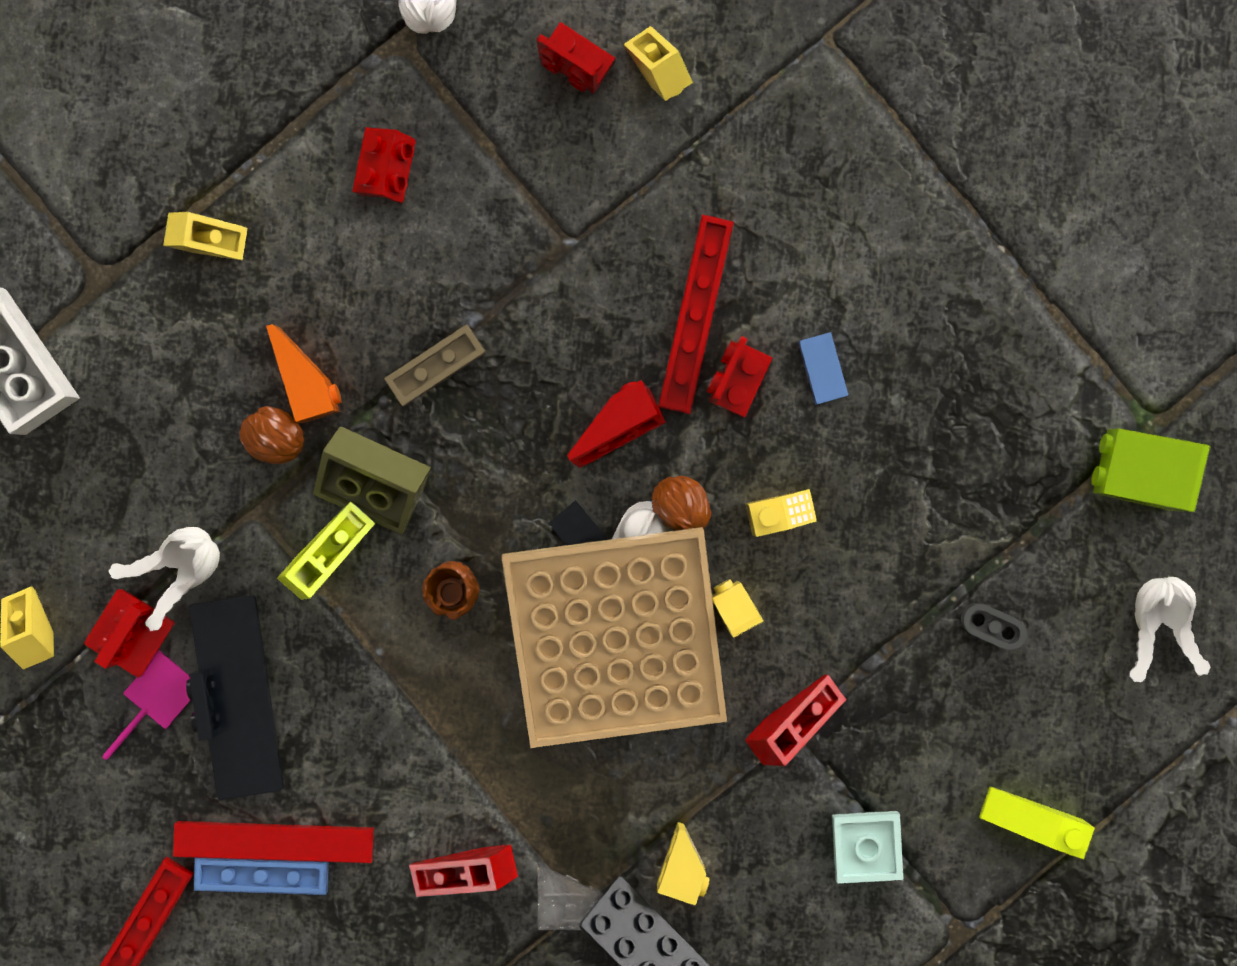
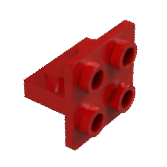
M117 589L84 644L99 653L94 661L96 664L105 669L118 665L139 678L143 676L175 625L174 620L165 616L159 630L150 631L145 622L153 614L154 608L124 589Z

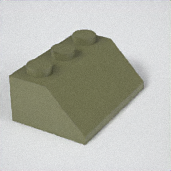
M340 426L323 450L313 495L342 508L351 501L373 522L403 535L425 488L431 467Z

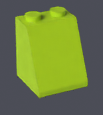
M1108 429L1107 434L1102 436L1099 444V452L1102 455L1099 466L1094 469L1092 474L1093 493L1167 511L1195 512L1210 446L1125 429Z

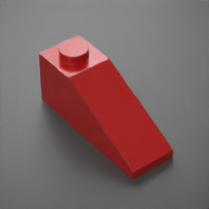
M642 380L629 382L620 388V392L612 395L568 453L569 461L582 468L666 423L648 386Z
M823 675L767 716L745 741L763 765L786 766L846 699L830 676Z
M511 844L481 847L418 861L409 865L416 897L497 891L518 877Z

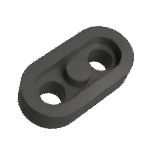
M973 603L968 605L961 614V624L967 633L1002 649L1016 650L1026 641V627L1020 620L982 603ZM979 613L982 616V621L980 624L974 625L972 617ZM1006 627H1010L1012 631L1009 638L1002 636V631Z

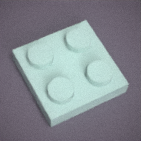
M898 811L832 815L835 880L837 884L903 880L900 813Z

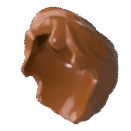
M264 406L259 408L254 414L248 415L241 424L240 441L246 451L259 461L283 464L294 460L302 452L304 447L303 430L286 411Z
M686 476L667 477L654 487L651 497L653 512L659 515L665 527L678 531L700 527L704 529L711 518V509L707 494L697 481Z
M457 561L444 562L432 569L423 581V600L434 614L446 615L449 619L456 620L469 612L476 603L479 595V584L473 571L467 565Z

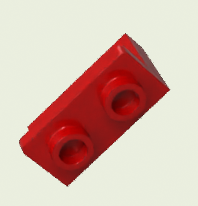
M365 127L352 192L362 196L387 198L397 203H403L416 140L396 129Z

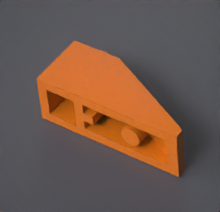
M273 324L266 326L295 422L305 423L340 412L338 404L342 403V399L337 385L331 384L328 377L280 327Z

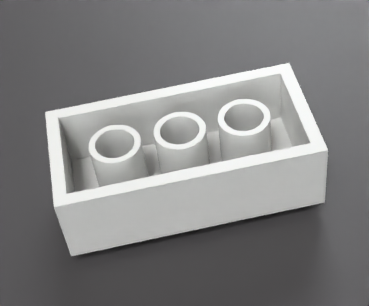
M0 288V421L9 434L27 435L80 399V397L8 291Z

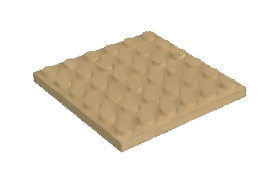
M703 527L502 554L530 748L727 722Z

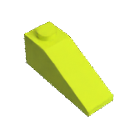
M350 501L292 560L277 579L301 600L311 598L375 523Z
M991 786L979 816L983 820L1081 859L1085 858L1095 829L1081 818Z

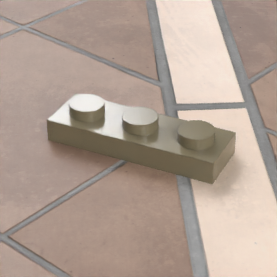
M466 324L384 379L400 404L405 407L484 355L486 351L469 325Z

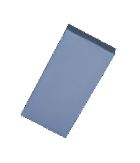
M831 332L798 341L815 405L849 396Z

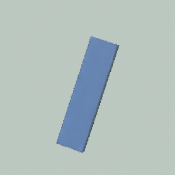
M195 857L194 891L326 895L328 892L329 862Z

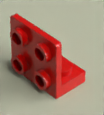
M562 22L558 24L549 39L542 34L536 39L539 59L542 60L541 65L553 74L561 72L570 78L568 82L581 92H585L587 89L595 94L616 62L614 56Z
M741 336L737 342L731 340L730 344H728L720 361L726 365L722 373L717 371L714 374L706 392L712 394L709 402L745 418L773 357L745 345L748 339Z

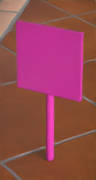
M158 651L143 676L136 677L123 693L142 710L103 754L104 760L110 758L146 714L166 730L191 701L186 690V682L189 679V675L161 651Z

